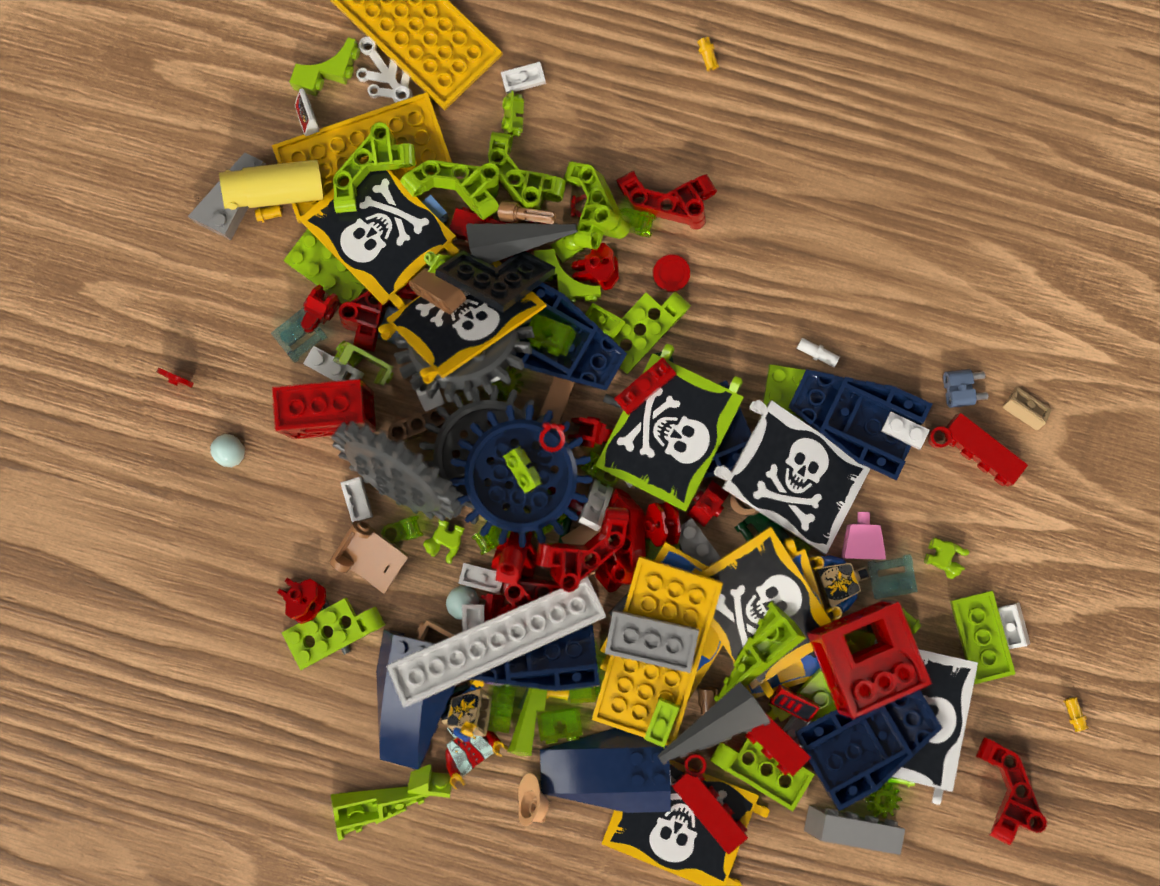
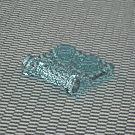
M303 308L271 332L272 336L294 363L316 343L327 338V335L318 326L315 329L316 334L294 351L291 349L290 346L307 334L301 326V320H303L306 314Z
M910 554L903 555V558L868 561L874 599L918 592L913 570V560ZM905 567V572L878 577V570Z

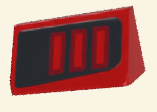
M779 684L770 701V704L807 723L820 708L818 703Z

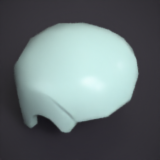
M220 435L216 437L210 446L211 456L221 466L234 467L244 458L245 447L234 435Z
M460 585L452 589L446 599L448 613L455 619L462 620V605H478V595L469 586Z

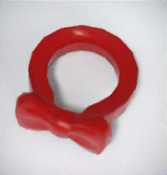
M572 195L570 205L571 217H575V215L579 218L581 217L582 213L575 209V205L582 200H587L586 195H581L577 198L576 195Z
M543 422L544 429L539 436L541 447L548 452L560 450L565 443L563 432L565 425ZM550 428L557 429L561 437L560 443L556 447H548L544 443V435Z

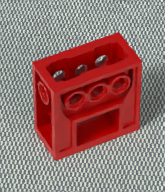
M360 379L272 387L275 431L289 438L304 439L332 436L343 422L349 425L351 421L355 422L360 428L367 424L373 432H377L374 391Z
M881 600L807 632L837 711L841 715L854 719L932 684L899 601ZM871 624L878 643L851 655L844 635Z

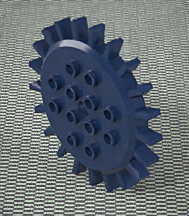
M507 405L508 421L500 424L496 419V415L489 411L487 412V417L492 424V428L483 432L479 425L472 423L470 425L472 431L479 436L476 443L472 445L463 439L458 441L461 448L470 451L467 460L451 459V464L454 466L465 468V477H455L449 480L452 483L451 485L454 486L466 485L467 494L458 497L456 500L461 502L460 505L471 501L475 508L474 511L467 514L464 520L467 523L474 521L478 515L487 520L480 531V535L483 537L489 533L493 525L501 528L502 531L499 536V544L504 545L507 541L509 531L519 533L518 543L520 547H525V533L534 530L537 533V540L540 543H545L546 536L542 528L549 524L554 527L556 533L562 535L564 530L557 522V518L564 513L570 519L577 521L579 518L577 513L568 508L571 500L576 499L581 503H587L589 499L584 494L575 492L578 482L585 484L592 482V477L588 475H577V465L590 462V456H582L576 459L571 451L573 448L580 446L583 442L582 437L575 438L570 443L565 441L564 446L556 452H548L541 445L539 449L535 450L532 448V443L535 441L539 442L540 433L544 429L542 424L543 422L549 423L552 420L553 411L548 410L544 415L542 423L532 421L533 405L527 406L525 420H516L514 408L512 405ZM568 421L563 423L565 425L564 433L569 429L570 423ZM550 428L544 435V443L548 447H556L560 443L561 437L559 433ZM514 438L519 440V445L516 447L511 445V440ZM519 446L525 450L531 461L526 467L529 469V465L533 462L538 466L536 471L541 477L540 481L542 484L535 487L533 492L525 493L503 457ZM489 457H493L495 459V463L493 465L487 464V459ZM553 465H556L559 468V471L556 474H553L550 471V468ZM486 478L492 480L491 486L484 485ZM507 481L513 482L512 489L505 487ZM551 486L556 489L554 495H550L547 491ZM504 502H508L511 506L507 511L502 508ZM525 505L532 507L530 513L524 512L523 508Z

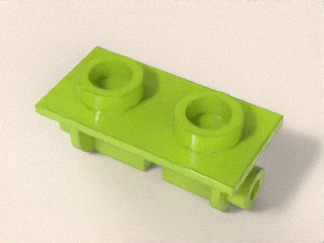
M511 91L504 97L502 102V108L505 111L501 127L506 134L513 132V136H521L523 132V117H517L516 114L522 115L524 113V99L521 94L514 95V91Z
M427 252L424 255V260L430 266L428 272L436 273V268L454 256L436 255L434 252Z
M520 446L503 456L507 466L511 469L519 486L525 493L542 484L540 481L541 477L534 466L529 469L526 467L531 461L525 450L521 449Z

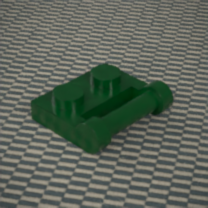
M761 513L749 515L734 527L737 532L740 531L747 541L754 537L746 527L750 523L759 534L771 527L782 544L784 539L790 538L780 525Z

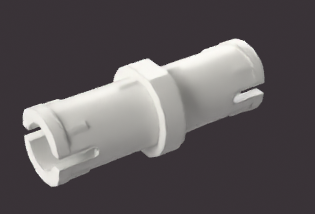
M804 338L801 339L797 346L798 350L812 356L813 360L817 361L818 359L832 367L836 366L840 356L824 349V346L821 344L818 346Z

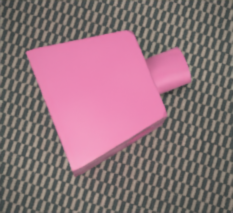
M857 512V524L847 525L841 558L886 559L881 526L870 525V512Z

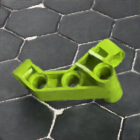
M382 122L375 123L371 127L369 136L334 175V208L336 213L357 211L356 188L370 172L416 166L414 145L409 143L396 145L395 138L388 126ZM364 156H368V157H369V159H368V161H367L366 163H364V164H360V163H359V161H360V159H361L362 157H364ZM343 179H349V183L346 186H340V182Z
M492 131L488 161L498 166L499 182L512 199L520 203L524 208L542 210L543 200L561 202L564 196L566 180L545 173L520 170L509 157L512 149L513 135ZM496 159L502 160L500 162H494V160ZM514 180L518 181L517 184H512L510 182Z
M427 160L404 174L400 180L412 197L421 195L433 187L455 190L470 209L482 220L498 211L499 205L495 198L499 191V168L493 163H486L480 167ZM434 172L435 174L429 175L427 173ZM463 176L464 178L458 179L456 177Z
M570 161L563 179L566 180V183L582 187L587 196L577 226L578 232L574 234L575 245L595 250L599 248L603 235L618 239L626 237L630 231V226L623 219L604 176L589 164Z

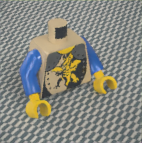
M831 555L810 557L809 560H814L815 566L811 567V569L815 570L827 607H832L827 609L826 613H833L834 617L831 621L840 619L842 614L849 610L858 598L857 593L861 591L858 582L869 579L868 572L865 567L854 570L851 563H846L840 557Z
M470 680V688L461 695L453 697L449 711H445L441 716L442 723L447 724L453 730L454 735L464 742H469L473 736H486L493 698L481 689L484 686L483 681Z

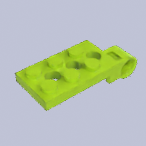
M676 291L662 306L645 292L622 318L626 323L613 341L619 346L624 339H629L632 342V348L629 351H625L627 355L620 366L626 374L632 371L664 334L691 307ZM653 308L660 310L661 314L657 320L649 318V311ZM644 324L646 326L644 335H636L634 331L636 325Z
M344 598L318 612L313 620L304 624L298 623L282 632V635L301 671L382 628L386 624L376 606L356 616L348 598ZM344 616L350 617V627L343 626L342 618ZM325 626H330L333 629L331 637L325 636ZM308 635L315 639L313 647H309L306 644V637Z
M746 738L739 751L723 742L718 745L710 759L711 762L756 788L792 812L815 775L813 772L802 767L794 776L788 773L787 775L790 777L791 782L787 787H782L779 784V779L784 774L776 767L779 763L773 757L769 760L761 752L763 748L757 742L753 744ZM746 752H751L754 755V760L750 764H745L742 761V756ZM768 763L772 766V772L769 775L761 774L760 769L763 764Z

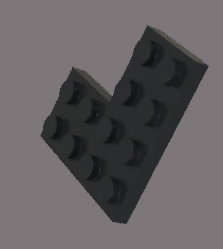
M462 250L436 268L435 276L495 309L504 312L554 275L555 266L524 251L513 255L495 268Z

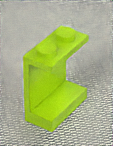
M342 342L333 359L334 362L339 365H346L352 353L381 368L373 383L384 386L385 382L387 384L390 382L394 374L392 372L393 366L349 342Z

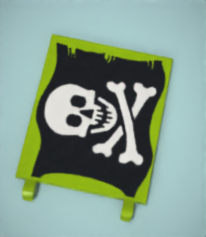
M666 344L661 356L652 353L643 373L663 357L677 375L630 415H627L623 410L595 466L686 512L744 399L743 396L737 394L743 381L735 376L729 389L672 363L669 359L674 353V348L672 345Z

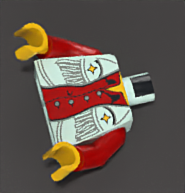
M447 727L454 738L447 744L448 748L445 751L446 767L450 775L451 786L457 790L456 782L459 780L464 786L466 783L460 776V773L464 776L492 753L502 757L499 752L500 748L503 747L508 750V746L502 743L497 735L488 728L486 736H473L469 742H464L454 735L453 730Z

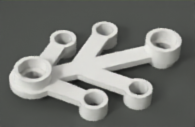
M363 37L359 42L360 50L364 55L370 56L381 73L360 68L356 72L358 80L361 82L372 80L389 83L392 88H379L378 85L372 84L368 87L370 97L378 98L382 96L393 98L395 103L413 97L412 91L408 87L410 77L402 70L403 75L399 84L395 79L398 65L390 59L388 69L376 52L375 42L370 37ZM367 45L372 46L370 50H365ZM365 72L366 76L361 78L359 77L360 73ZM376 88L378 89V92L376 94H372L371 90ZM404 93L406 94V97L404 99H400L399 95Z

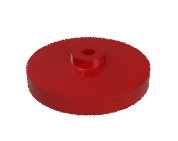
M674 254L661 257L653 269V279L656 285L667 292L683 289L690 278L688 263L682 257Z
M158 368L156 371L158 374L168 378L167 382L178 386L179 383L190 388L194 385L193 382L161 368Z

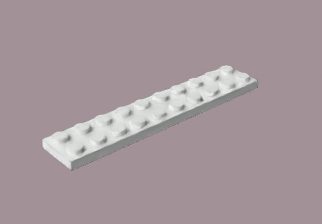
M586 577L580 581L578 588L573 592H565L561 588L389 664L387 668L401 703L405 708L605 618L606 614L589 578Z

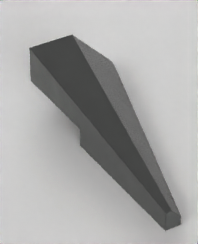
M576 223L466 224L471 254L488 264L578 232Z
M739 682L658 755V758L664 765L671 759L679 756L681 758L685 757L687 753L697 749L701 751L732 739V736L744 731L746 733L750 732L752 728L762 724L766 726L771 722L754 696Z

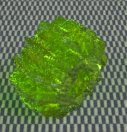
M509 367L505 369L511 380L509 387L506 385V388H504L501 379L491 383L498 388L497 399L503 394V400L507 401L508 394L512 390H516L519 394L522 392L517 387L524 385L523 381H518L522 374L514 375L517 370L515 367L510 372Z
M890 782L887 785L884 784L880 789L870 794V797L864 798L866 803H870L867 806V810L873 811L875 817L881 814L883 819L887 818V812L892 817L895 816L893 809L900 810L901 808L896 804V802L902 801V798L897 796L900 792L899 789H893V784ZM881 796L886 797V802L884 804L881 803Z

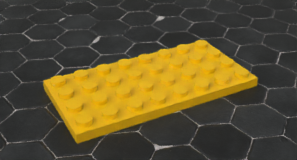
M330 0L367 37H370L419 87L427 92L444 111L502 56V51L448 0Z
M427 92L321 128L319 132L309 136L303 134L272 145L278 164L308 160L318 161L323 197L334 188L333 178L335 173L369 136L371 127L378 122L388 126L395 138L396 145L403 143L414 145L416 166L390 170L399 180H401L404 174L427 160L452 163ZM368 156L362 157L359 163L363 162ZM429 172V173H427V174L433 175V174H435V173H434V172ZM320 200L291 203L297 222L301 223L299 219Z
M642 556L639 557L623 612L700 629L691 673L610 655L592 720L645 738L657 703L661 697L680 705L666 745L669 746L677 739L724 582Z

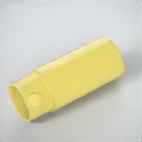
M317 160L242 168L243 170H226L219 173L225 209L234 210L238 207L247 206L249 208L323 200Z

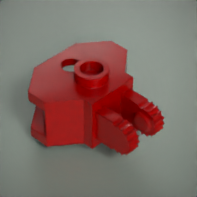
M601 243L598 249H592L589 255H585V259L572 262L573 270H585L572 275V278L578 282L590 280L591 283H596L603 290H609L619 280L618 259L614 256V251L605 243Z
M317 285L312 289L303 305L306 314L303 320H301V326L304 332L308 334L313 333L320 323L325 324L326 321H330L337 311L340 302L335 293H332L323 301L326 292L321 285Z
M590 416L587 418L577 417L572 418L571 422L580 425L579 433L574 435L568 434V439L573 441L575 438L582 437V446L594 448V445L607 443L613 431L606 429V424L601 423L599 418Z
M711 481L704 492L700 490L694 497L695 504L687 515L697 521L702 527H705L713 516L717 518L724 509L722 504L729 493L714 481Z
M667 502L649 504L646 516L644 517L645 537L650 538L656 547L663 546L665 541L671 545L678 544L681 535L678 510Z
M286 578V584L291 587L289 591L286 592L280 588L277 591L279 595L284 597L283 600L286 601L285 615L300 624L313 620L326 602V588L312 579L297 583ZM315 603L316 607L314 609H310Z

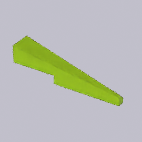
M774 602L768 604L769 610L763 619L760 618L758 621L759 627L754 636L749 637L733 664L735 666L733 671L723 682L725 685L719 695H715L714 700L716 703L739 682L744 687L806 639V636L796 622Z
M529 688L507 752L524 757L532 755L537 712L545 711L547 690Z
M408 786L330 794L338 841L344 839L345 834L354 830L357 833L362 831L363 826L375 822L378 824L406 811L407 806L418 802L420 805L429 796L407 793Z

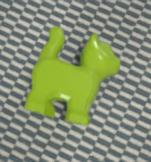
M439 519V525L433 537L425 540L423 546L432 557L438 554L441 545L449 548L450 551L446 555V563L451 564L452 558L457 554L461 545V537L465 528L455 525L454 531H448L450 523Z
M937 538L930 540L928 549H936L935 555L926 554L924 563L927 565L932 564L944 570L946 577L949 579L959 576L962 570H965V567L957 562H951L955 552L962 556L969 555V550L963 549L961 546L949 541H942Z

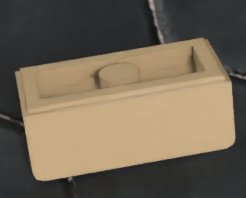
M1019 387L1014 389L1003 406L1006 411L1035 430H1039L1046 424L1052 409Z

